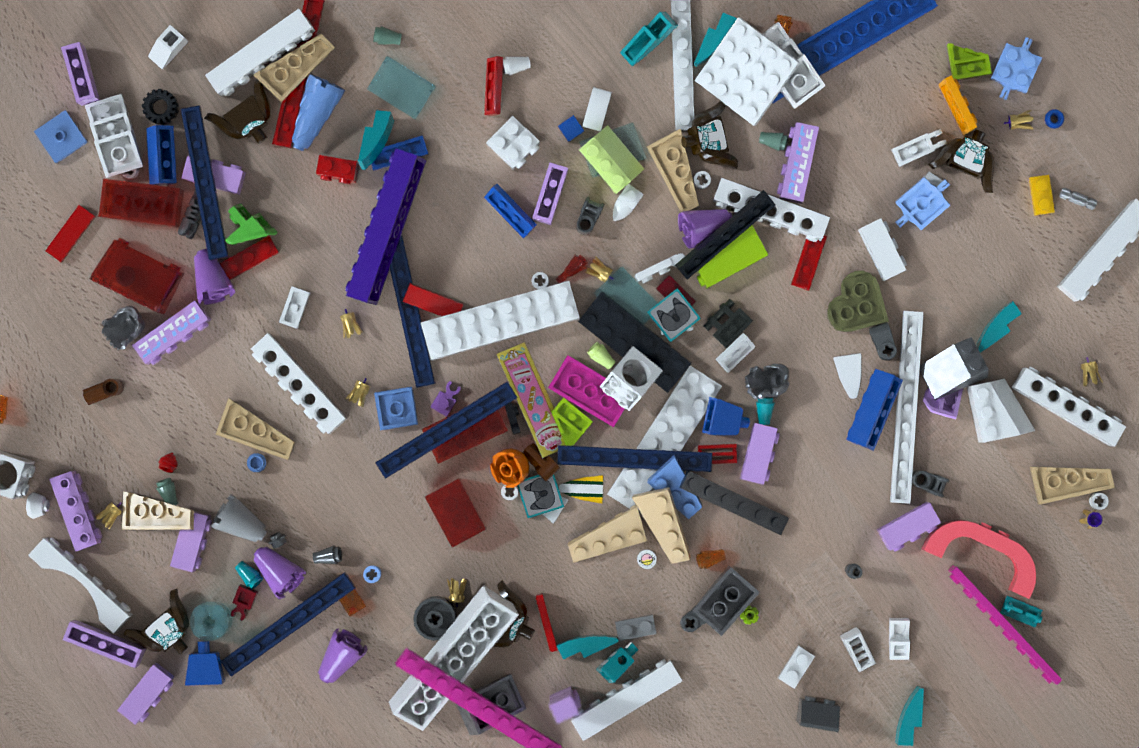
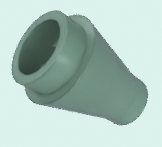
M383 26L375 27L373 42H376L377 45H400L402 34Z
M761 132L759 143L779 152L786 149L787 135H784V133Z
M166 478L157 482L156 489L166 503L177 505L174 481L171 478Z

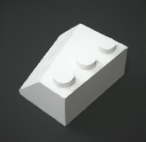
M1005 379L967 386L979 443L1035 431Z

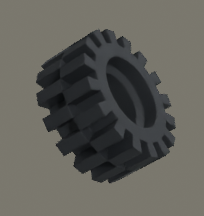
M154 89L151 90V93L148 92L146 94L147 97L143 98L144 104H142V111L145 117L157 125L171 123V120L176 118V113L179 112L177 109L179 107L177 99L167 90ZM158 100H164L167 103V110L163 114L154 112L153 106Z

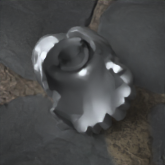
M126 306L118 309L112 318L102 321L104 326L102 334H104L107 341H110L109 344L113 348H117V350L126 349L127 345L143 331L145 322L136 307Z
M783 364L764 366V369L758 366L750 368V373L745 376V386L748 388L747 393L754 399L778 397L785 393L789 387V369Z

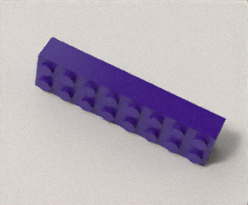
M395 149V152H392L389 163L391 164L389 170L383 176L384 184L382 189L378 191L377 205L371 211L370 217L372 220L365 229V240L359 247L358 261L352 267L353 275L345 288L346 296L373 305H377L426 164L425 159L399 149Z

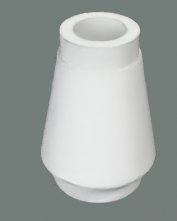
M506 57L503 59L502 70L504 75L508 74L510 76L531 67L529 57Z

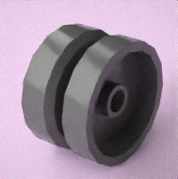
M440 596L428 597L415 610L413 617L414 627L425 639L439 640L457 619V613L454 605L448 599ZM434 614L436 616L439 615L438 621H434L432 619V616Z

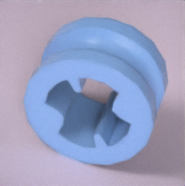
M374 565L367 567L363 573L365 581L368 583L377 582L381 578L380 568ZM371 569L377 572V576L373 580L370 579V576H367V572H370Z

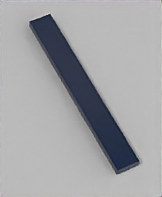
M201 106L181 109L208 257L209 260L229 257Z
M401 235L390 266V272L416 388L435 384V379L421 326L422 321L419 308L403 302L409 283L413 284L403 236Z
M507 381L375 463L386 479L517 399V396Z
M558 445L557 465L660 469L675 454L680 467L684 471L711 472L712 453Z
M344 572L220 662L232 677L354 590L356 586L346 572Z

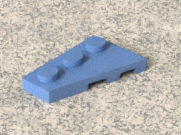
M674 454L648 479L647 483L655 490L670 487L676 509L686 518L690 519L702 508V503L698 496L679 488L685 472L680 467Z

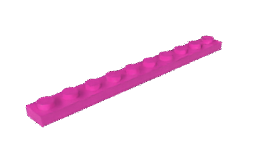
M407 647L395 662L396 666L525 748H562L561 745Z

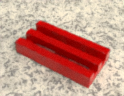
M736 444L698 445V452H702V449L732 448V452H711L712 456H733V459L712 460V464L737 463Z

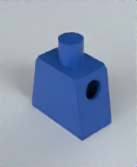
M709 397L702 433L709 435H738L740 428L747 429L749 427L750 418L742 416L743 408L721 399Z
M198 641V652L189 654L185 686L216 685L225 682L223 667L220 662V653L218 651L210 652V641Z

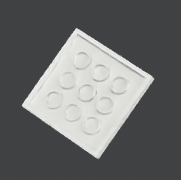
M738 17L695 81L753 126H756L800 62L741 17Z

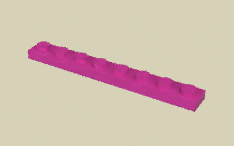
M953 565L948 570L951 574L949 576L956 585L960 583L963 586V593L969 599L973 597L977 601V608L982 613L986 611L991 616L989 618L990 622L995 627L1000 626L1004 630L1002 632L1004 637L1008 641L1013 640L1017 644L1015 647L1017 651L1022 655L1026 654L1030 658L1028 662L1036 670L1039 668L1043 672L1041 676L1049 684L1052 682L1058 685L1062 679L958 567Z

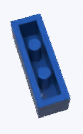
M155 125L146 128L149 184L151 186H168L177 183L174 126Z

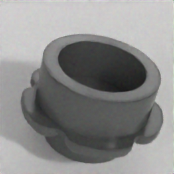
M277 532L270 536L271 540L268 544H271L273 549L278 548L287 542L286 535Z

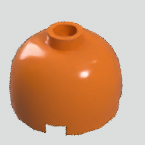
M508 448L492 457L493 462L490 464L491 473L498 483L502 482L506 485L504 487L514 488L528 476L529 462L521 451Z

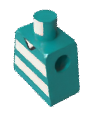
M632 642L624 649L618 647L596 670L608 683H614L634 663L632 656L638 651V648ZM620 656L623 658V662L621 664H619L618 658Z

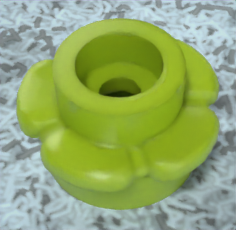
M748 606L742 612L740 618L745 624L750 625L758 621L759 612L757 608Z

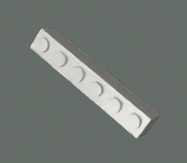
M297 9L205 76L220 96H229L235 91L236 87L248 83L253 74L263 70L270 63L281 59V55L293 51L302 40L310 39L315 29L304 13Z
M1134 199L1129 202L1057 286L1074 302L1082 301L1089 294L1087 290L1092 285L1095 286L1102 279L1100 275L1104 271H1109L1114 265L1112 261L1117 256L1121 257L1127 250L1125 246L1129 242H1134L1139 236L1137 233L1139 231V200Z
M663 659L655 664L656 668L651 671L649 669L642 671L639 674L640 677L636 680L629 679L622 684L623 688L618 691L616 689L609 691L606 694V698L601 701L599 699L594 700L586 710L580 709L579 714L571 718V722L582 740L588 739L682 682L671 660L666 661Z

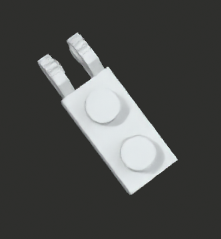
M939 129L930 134L926 133L893 148L892 152L899 167L946 145V140H941L934 145L930 140L943 133L942 130Z
M685 254L674 255L635 274L637 283L642 281L644 284L652 280V275L658 272L660 275L669 272V267H676L675 264L684 258Z

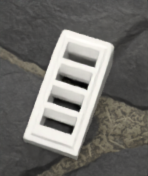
M857 627L840 636L858 672L876 664L861 631ZM861 643V645L857 646L856 648H854V649L851 648V647H853V646H855V645ZM862 650L865 651V652L859 654L858 656H855V654L861 652ZM868 656L869 659L859 664L858 661Z

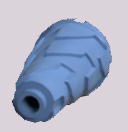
M309 74L292 136L294 148L304 151L305 148L308 149L311 146L313 140L318 136L324 123L330 118L334 108L345 92L343 88Z

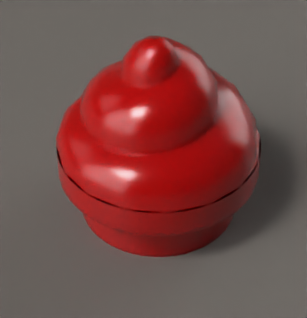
M174 453L166 454L159 459V469L164 472L173 473L178 467Z

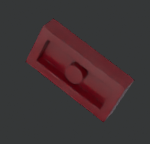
M670 275L656 288L664 298L678 288L691 306L696 303Z

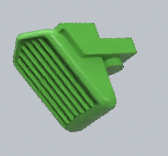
M241 203L228 210L231 214L229 216L235 224L239 223L240 225L225 240L228 244L237 245V243L278 233L260 213L251 215Z

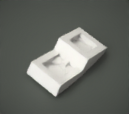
M593 87L583 127L601 131L612 92Z
M889 618L890 660H909V618Z

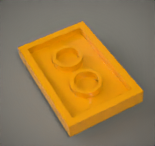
M952 75L945 78L938 86L964 136L976 129L978 122L975 115L970 113L968 109L969 103L967 98L962 96L959 91L960 84L956 78L953 79Z

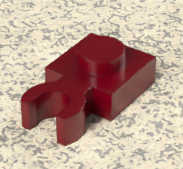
M240 584L232 602L237 607L231 611V617H234L236 612H240V621H243L247 616L246 609H252L258 591Z

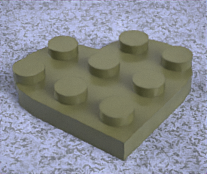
M863 270L848 274L842 280L840 287L841 295L835 297L828 304L827 318L837 331L852 332L889 322L880 286L874 276Z

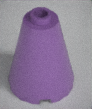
M726 209L680 212L678 214L679 231H683L685 235L682 239L686 247L689 249L697 247L732 217L731 212H728Z
M207 249L198 251L197 255L194 256L199 304L202 301L204 305L215 304L224 301V296L228 294L230 297L233 296L235 293L234 286L218 260H209Z
M260 547L254 553V562L279 600L286 597L284 593L287 591L292 593L304 580L305 577L302 574H306L303 568L269 547Z
M336 629L333 632L318 671L319 678L325 683H334L368 651L366 645L362 647L360 644L362 640L353 633L344 629L342 632H339V629Z

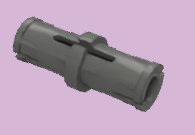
M848 564L845 568L847 576L851 579H858L863 574L861 567L857 564Z

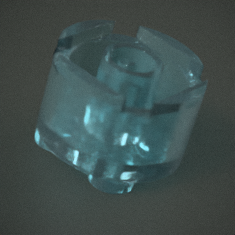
M217 601L198 605L194 608L190 617V627L193 634L205 641L222 638L232 626L231 612L224 604ZM211 618L215 620V623H209L208 619Z

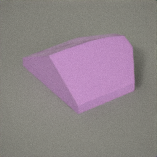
M928 388L925 391L923 402L930 412L956 420L963 389L934 400Z

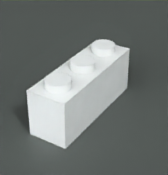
M878 219L858 229L882 281L906 271V261L902 255L899 256L896 250L898 245L894 238L891 239L888 233L890 228L886 221L883 222L882 219Z

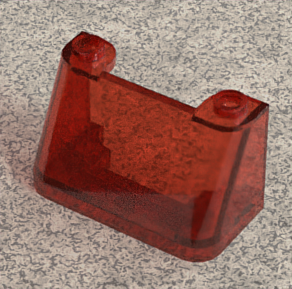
M120 237L118 241L114 239L89 279L150 310L165 314L184 276V273L180 272L181 267L172 263L169 266L129 247L130 242Z

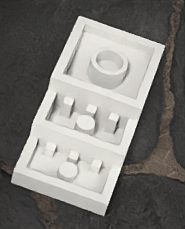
M779 22L762 33L800 62L781 89V93L794 109L826 86L807 57L801 53L793 39L789 38Z
M123 94L85 105L90 120L89 124L95 139L94 143L106 178L143 167Z

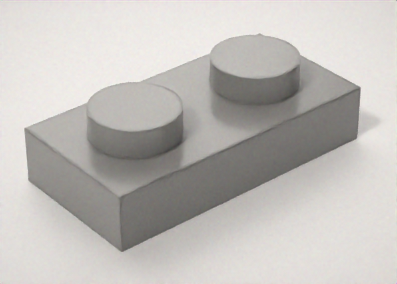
M653 614L615 621L619 641L656 634Z

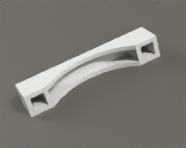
M52 537L43 538L28 556L41 568L62 571L81 582L95 602L99 621L112 633L117 632L133 615L130 612V607L124 602L120 603L116 599L117 596L114 592L102 587L103 583L97 577H91L87 573L88 569L83 564L79 563L78 565L73 560L74 556L67 550L63 551L59 547L60 543Z

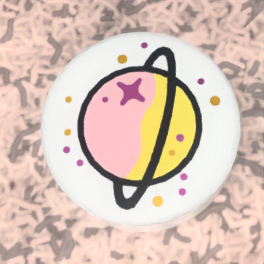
M642 550L637 556V562L640 567L650 569L656 564V555L651 550Z

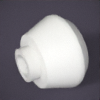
M35 492L31 493L26 503L27 515L32 519L45 515L49 511V500Z

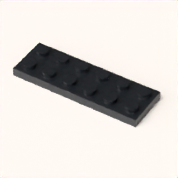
M603 291L578 321L620 356L624 357L632 346L663 370L654 383L667 393L692 364L691 361Z

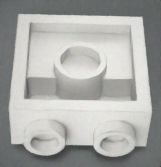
M514 116L486 142L512 170L516 167L520 169L526 163L525 158L529 154L534 155L540 148L538 146L540 141Z

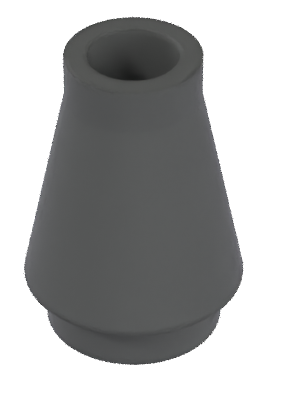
M335 545L313 553L315 564H338L343 558L341 548Z

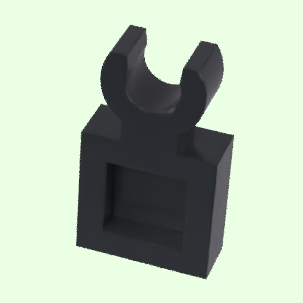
M510 402L505 405V409L514 435L521 433L516 417L519 415L517 405H513Z

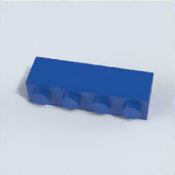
M875 369L870 377L868 388L863 394L861 405L856 411L854 422L848 431L846 440L869 450H875L902 384V379Z

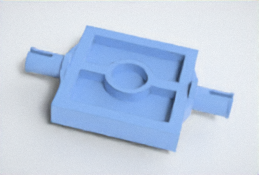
M1026 37L1022 47H1015L1006 43L991 77V80L1000 83L1004 87L999 96L1001 99L1007 100L1011 90L1027 93L1042 57L1028 51L1033 42L1032 39L1028 42L1029 38Z
M925 176L895 201L903 212V216L895 223L901 228L906 222L910 221L920 230L925 228L950 206V203L942 194V191L950 186V183L944 179V181L936 186L931 184Z

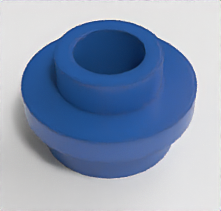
M1057 109L1050 110L1045 115V123L1049 128H1059L1064 123V115ZM1052 116L1057 118L1056 123L1051 121Z

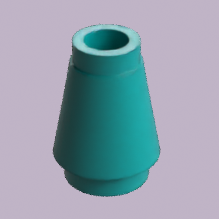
M767 397L756 401L758 420L761 425H770L775 405L773 398Z
M241 561L235 567V570L247 587L254 589L262 582L261 573L244 561Z

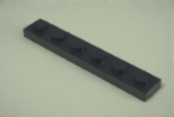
M763 190L675 264V266L688 280L776 204Z
M688 470L679 488L779 535H782L789 520L788 517Z

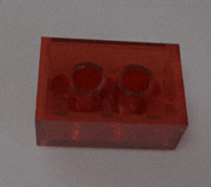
M460 478L425 496L452 548L487 529Z

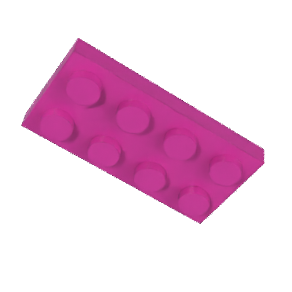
M567 355L548 387L612 427L615 426L625 409L600 388L606 379L605 377Z

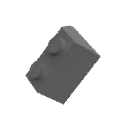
M805 696V699L800 698L796 718L800 726L839 732L840 706L835 704L836 701L824 699V702L816 701L817 698L812 696Z

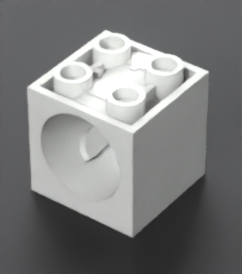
M632 346L601 384L600 388L603 389L605 394L613 397L621 407L630 411L663 370ZM623 374L631 376L636 381L637 386L629 384L624 379Z
M0 450V466L8 461L14 465L17 471V480L15 484L9 486L10 488H6L0 483V495L11 499L23 498L29 490V478L35 472V461Z

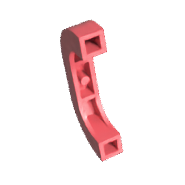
M953 520L939 525L936 530L927 536L921 549L939 558L943 557L949 543L958 537H969L1005 554L1014 565V577L1008 590L1030 599L1036 583L1035 565L1027 550L1019 543L1009 539V534L1000 530L996 533L991 530L992 526L983 522L979 525L965 520Z

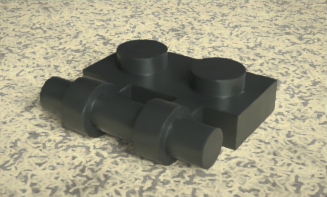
M731 299L725 304L722 303L719 306L720 309L713 316L710 315L707 318L708 321L703 325L707 331L713 326L717 329L712 336L725 348L753 322L740 308L735 313L730 310L735 304ZM726 314L729 319L721 325L718 321Z

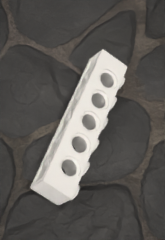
M721 178L713 202L719 208L727 209L729 207L734 209V213H737L749 200L755 198L760 192ZM732 193H736L739 195L740 201L733 203L730 201L729 196ZM769 195L776 204L773 207L776 210V214L774 216L765 214L757 220L758 222L765 220L770 222V226L774 228H787L789 233L797 236L799 233L806 235V239L813 242L822 240L830 217ZM791 213L794 217L793 222H786L783 218L784 214ZM803 220H809L812 227L804 229L802 227Z
M267 333L251 348L254 352L252 356L259 363L262 361L267 366L265 370L271 377L275 375L279 379L278 385L284 391L289 390L292 394L291 399L297 405L301 404L305 408L303 412L308 418H314L318 422L316 426L323 434L325 432L331 434L347 419L271 334ZM274 351L277 355L274 362H270L267 358L268 353ZM286 365L289 367L290 372L287 376H282L280 369ZM299 379L303 385L297 391L293 388V383ZM308 394L315 396V402L312 405L306 402ZM321 408L328 410V416L325 419L319 416Z
M1029 367V369L1022 368L1011 387L1013 390L1108 446L1115 447L1126 426L1121 424L1123 422L1121 419L1115 416H1107L1105 414L1106 411L1098 406H1095V408L1090 406L1087 399L1081 396L1075 397L1072 395L1073 391L1064 386L1062 388L1055 385L1056 381L1047 376L1046 378L1041 377L1038 370ZM1034 381L1040 383L1038 391H1034L1032 388ZM1052 390L1057 394L1054 401L1049 399V393ZM1068 400L1073 403L1071 411H1068L1065 407ZM1085 410L1090 414L1087 421L1082 418V413ZM1101 420L1106 422V428L1103 431L1099 428Z

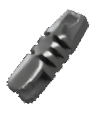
M196 190L188 203L190 206L186 208L185 217L182 218L178 230L179 235H185L188 239L194 237L199 226L198 221L201 220Z

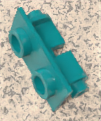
M1006 596L1000 613L1036 628L1037 623L1042 621L1041 613L1043 610Z

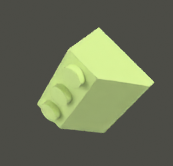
M608 125L579 149L580 153L615 194L644 170Z

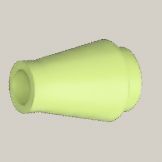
M598 342L587 352L590 355L589 358L608 370L616 362L604 345Z

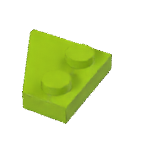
M952 43L947 44L953 79L961 80L992 74L988 54L958 47Z
M564 397L551 412L566 446H574L593 422Z

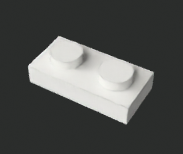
M291 287L279 323L298 329L310 293Z
M742 333L716 358V361L729 373L755 346Z
M797 646L779 674L778 679L795 689L815 656L802 647Z

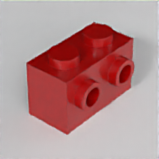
M319 155L316 174L321 180L325 181L337 179L339 183L343 184L356 183L359 163L353 160Z

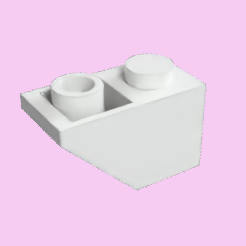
M169 25L156 40L148 57L163 70L188 41Z

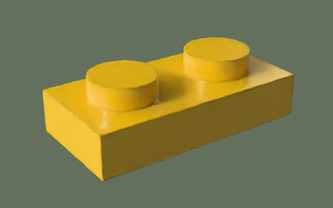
M1049 175L1030 177L1029 184L1034 216L1055 213Z

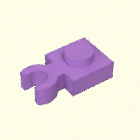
M451 381L446 385V393L440 391L431 405V408L446 417L457 401L452 397L461 390V387L458 386L456 391H451Z

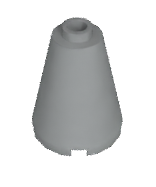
M230 494L227 497L229 501L227 504H222L211 527L253 542H257L258 539L261 541L267 533L264 530L266 526L240 500Z

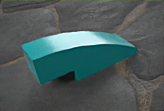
M660 11L648 25H644L620 51V54L631 66L636 65L653 51L678 24L667 12Z
M723 13L716 30L708 28L693 66L698 67L713 55L737 20L736 17Z
M376 110L373 127H365L358 159L362 170H366L374 162L388 141L394 124L391 111Z
M1013 301L1000 309L983 330L976 344L980 353L1011 332L1007 324L1022 314Z
M585 635L557 643V648L563 660L580 651L583 657L586 658L619 642L617 636Z
M916 686L903 707L896 729L895 743L897 745L913 746L914 727H922L924 688L921 686Z

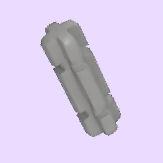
M1062 188L1059 195L1060 198L1069 199L1070 202L1086 206L1090 210L1095 209L1097 205V200L1093 198L1088 199V196L1075 191L1071 192L1068 188Z

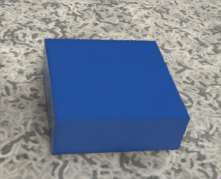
M574 115L558 125V128L568 142L584 132Z

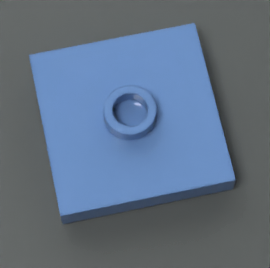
M66 110L34 131L56 164L88 143Z
M413 387L374 393L380 431L418 425Z

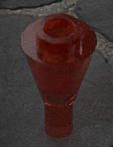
M575 254L564 269V272L556 278L557 282L563 283L568 277L587 269V260L581 254L579 256Z

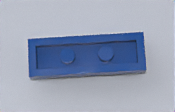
M423 135L385 146L371 165L373 171L389 167L391 164L389 159L392 152H395V149L419 157L429 155Z
M498 184L494 185L484 196L522 238H525L537 225Z

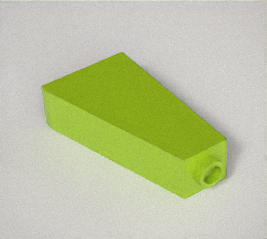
M753 225L697 272L699 276L696 278L701 287L705 286L707 289L768 256Z

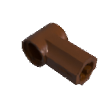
M107 379L102 383L84 389L83 396L87 404L92 405L112 396L120 395L124 390V384L119 379ZM112 382L116 384L115 392H111L109 388Z
M534 443L524 449L523 454H525L528 462L545 481L549 480L560 469L550 456L542 458L537 445Z

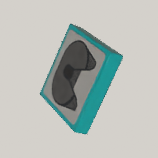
M678 288L647 311L670 342L701 319Z
M540 475L525 479L517 485L527 518L564 507L554 475L547 481L541 478Z

